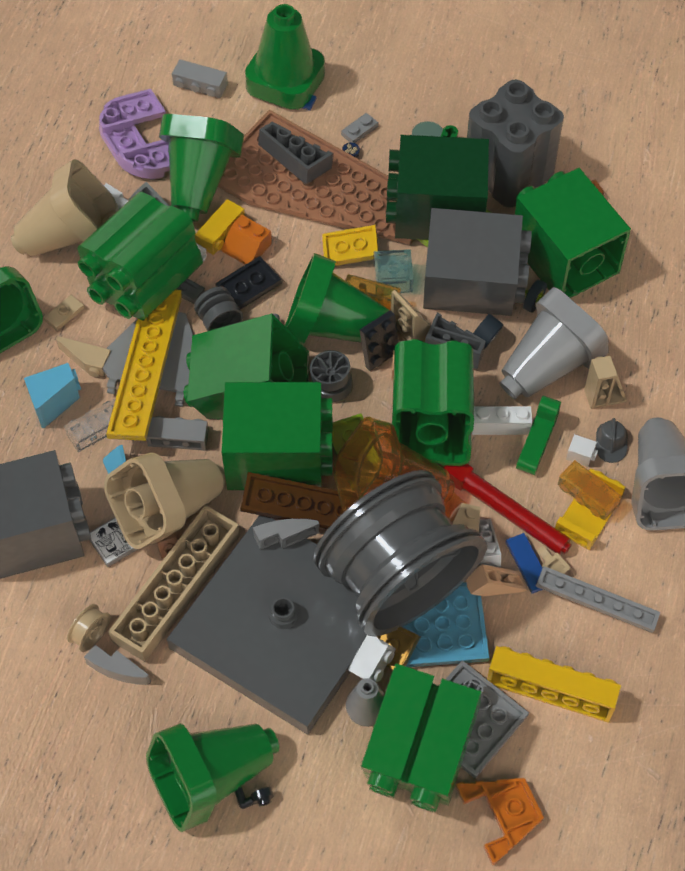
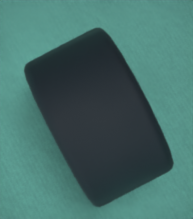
M488 314L473 334L486 341L485 350L504 325L493 315Z

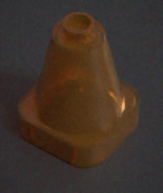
M369 416L359 423L341 448L333 469L340 504L344 512L382 484L413 471L426 470L431 472L441 485V496L444 502H448L453 496L455 485L446 469L398 440L392 423Z

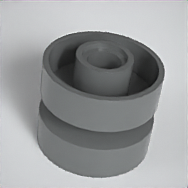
M325 351L314 357L310 364L312 382H321L322 398H332V402L345 399L353 388L349 359L338 351Z

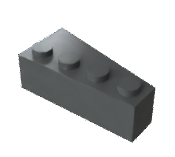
M273 121L259 129L258 145L303 183L308 184L332 168L334 153L321 150V147L317 144L311 145L305 141V138L292 135L290 130Z

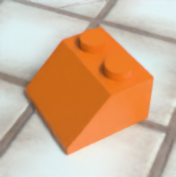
M241 214L230 227L221 250L246 265L257 257L262 256L272 244L271 230Z

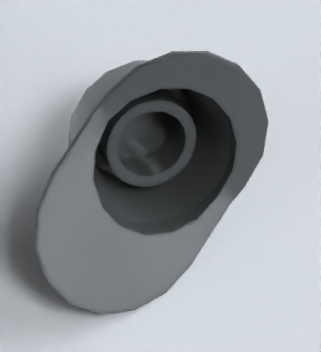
M615 418L601 424L596 432L597 454L602 460L609 463L619 462L625 457L627 452V431L623 424L616 421Z

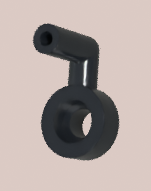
M242 786L234 791L241 809L254 804H258L259 807L268 805L274 797L271 787L259 789L248 798L245 797Z

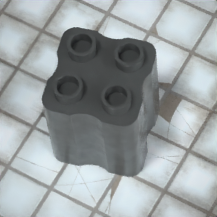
M516 79L510 80L500 87L494 97L480 102L470 110L467 138L489 139L488 190L496 201L508 208L516 206L517 195L528 186H534L535 188L541 186L554 175L564 120L562 111L550 102L541 100L531 87L523 81Z

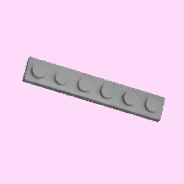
M543 566L536 584L538 588L651 633L654 632L660 615L659 611Z

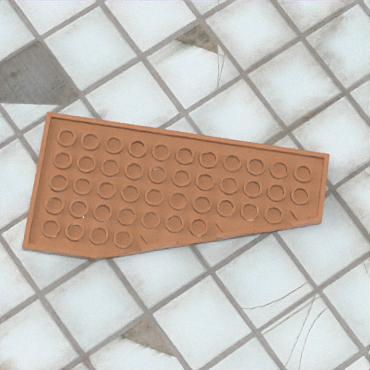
M270 109L244 135L241 156L229 158L218 185L219 188L248 205L345 229L375 225L377 237L409 245L414 241V239L395 238L396 224L386 223L388 175ZM273 121L290 130L292 135L305 138V141L311 145L317 144L321 147V150L334 153L332 168L308 184L303 183L258 145L259 129Z

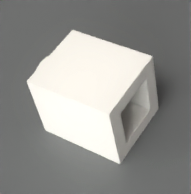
M574 434L566 460L589 467L590 461H595L598 450L595 449L597 442Z

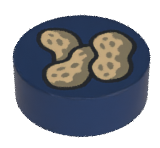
M349 142L343 145V151L356 158L359 156V146L356 143Z

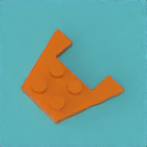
M525 778L456 784L464 804L483 796L486 797L504 835L499 839L484 844V849L492 865H495L544 819Z

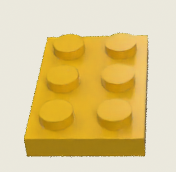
M375 225L322 234L324 257L335 260V266L379 259L377 229Z

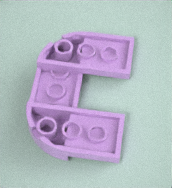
M151 89L120 96L106 103L103 111L100 113L99 132L117 163L126 172L141 178L154 180L164 177V173L170 171L168 143L160 140L146 144L135 127V124L161 118L163 114H166L165 109Z

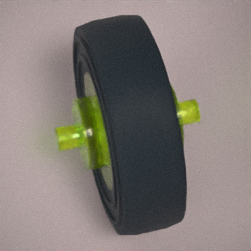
M538 279L533 283L529 291L525 290L526 298L523 309L531 313L536 310V303L545 295L547 283Z

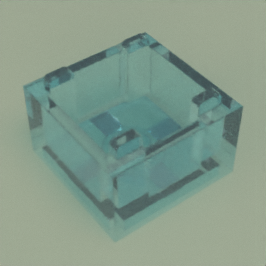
M411 249L374 251L376 294H391L393 290H396L398 293L413 292L414 279Z

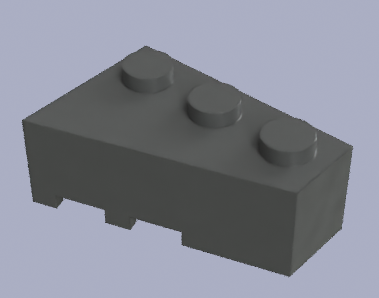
M437 312L426 336L425 343L443 344L448 341L467 343L473 348V367L478 369L483 357L486 341L467 329L465 331L456 326L457 323L442 318V314Z

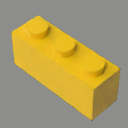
M226 199L195 234L196 243L204 247L208 253L214 255L218 250L222 249L232 224L241 214L245 216V209Z

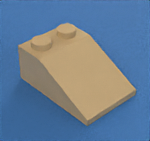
M393 290L391 311L395 314L397 331L406 341L417 339L424 342L431 323L420 315L419 310L415 306L413 307L396 290Z

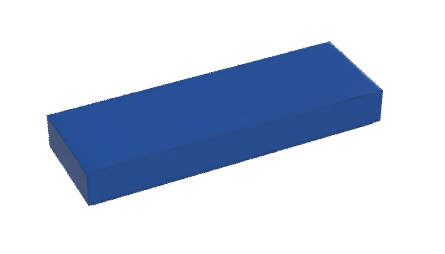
M525 533L507 539L506 545L531 594L543 590L536 587L542 566Z

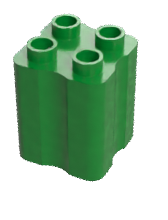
M138 192L77 248L80 256L78 267L87 276L90 285L87 288V293L91 299L100 305H103L105 302L114 305L118 313L126 319H130L133 316L139 320H145L203 264L200 249L195 241L196 232L190 216L174 206L162 204L144 192Z
M411 339L397 343L394 352L392 460L400 464H419L423 462H434L450 466L467 464L471 459V432L474 428L473 348L469 344L459 341L428 344L417 339Z

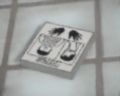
M116 518L90 532L91 539L89 540L107 567L138 550L127 543Z

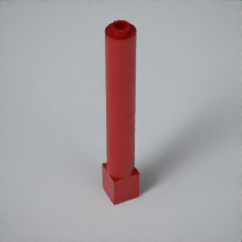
M446 465L443 468L442 479L460 491L464 489L559 555L562 553L566 554L571 548V539L478 476L473 472L474 468L470 465Z

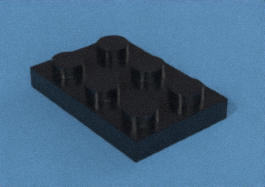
M259 256L218 281L215 285L216 287L227 288L234 298V302L241 310L281 285L282 279Z
M391 310L360 329L365 367L369 371L379 367L383 362L393 357V350L395 351V346L399 343L395 314Z

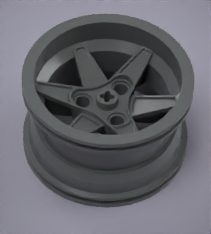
M419 470L400 475L369 492L347 509L329 527L315 548L313 562L324 576L331 577L336 582L350 587L358 597L355 605V610L358 613L357 622L368 636H381L393 632L398 627H404L430 611L453 593L473 573L486 553L487 543L477 530L469 529L463 524L453 525L445 515L446 509L444 499L441 496V485L429 471Z

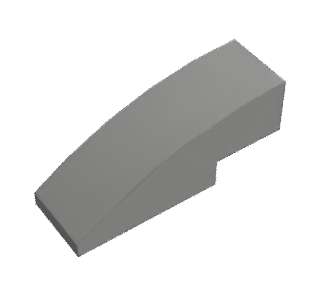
M284 519L253 527L254 539L260 550L278 542L283 549L319 533V522L310 519Z
M94 645L84 656L88 666L109 678L138 685H149L151 682L149 675L117 650L110 656L97 645Z

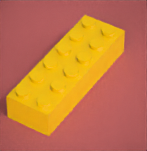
M496 646L487 680L497 688L607 723L610 722L621 688V685L612 679H601L589 672H578L570 666H559L551 660H540L534 658L529 653H518L506 646Z

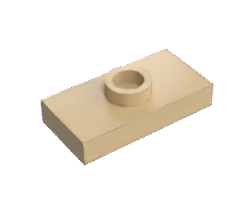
M70 295L44 317V320L58 331L84 309V305Z

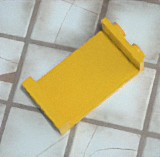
M590 468L585 482L563 517L560 516L557 520L555 528L568 536L571 541L590 550L623 497L626 486L622 485L618 480H612L602 472Z

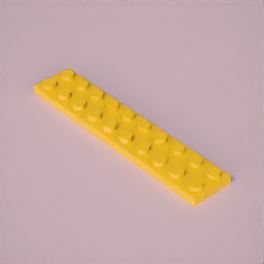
M175 290L145 320L137 319L106 432L107 439L146 441L182 299L181 290Z

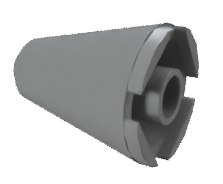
M365 678L359 681L346 700V710L350 719L360 726L370 727L375 724L385 696L374 680Z

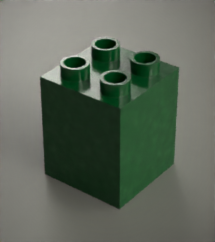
M420 135L400 136V150L390 149L388 169L389 172L398 173H389L387 183L386 223L396 224L395 238L429 240L432 208L486 212L488 200L489 139Z

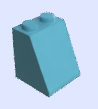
M69 363L24 378L42 428L48 426L80 398L78 390H81L78 376L75 369L71 370Z

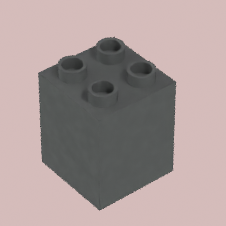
M432 208L423 309L512 316L514 303L524 304L525 289L527 288L529 276L527 260L528 253H530L532 231L522 230L523 215Z
M56 450L0 464V579L84 557L81 542L91 539V534L82 508L83 501L80 489L75 479L71 462L60 465Z

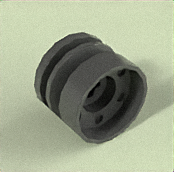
M214 287L205 291L194 304V310L203 321L207 331L239 323L243 319L242 311L234 302V298L229 290L225 287Z

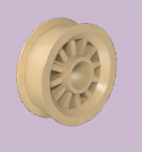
M97 604L89 605L72 623L68 631L67 641L69 643L75 642L79 645V650L82 652L88 651L106 632L111 620L110 614L107 612L102 613Z

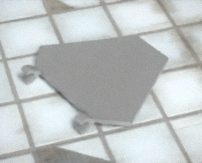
M178 312L159 387L161 390L177 392L175 406L183 407V391L185 385L189 383V369L186 363V356L191 352L193 335L186 313ZM137 319L106 348L111 351L103 366V372L109 378L107 383V393L115 394L117 382L121 381Z

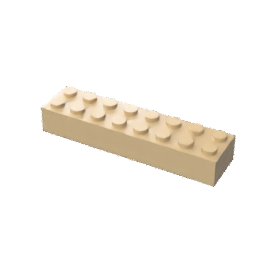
M205 505L108 631L111 641L146 662L240 536L239 524Z

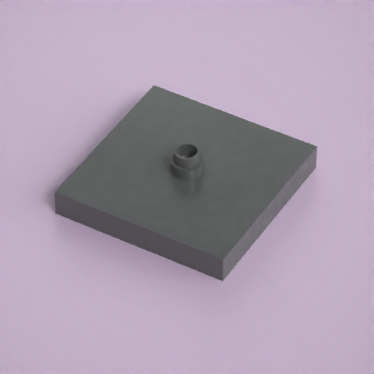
M259 515L169 635L167 642L169 649L308 735L351 671L347 669L367 634L357 622L358 613L355 610V605L358 597L353 590L336 582L331 577L324 576L314 564L313 554L317 544L306 538L283 549L278 542L260 550L254 539L253 527L276 520Z

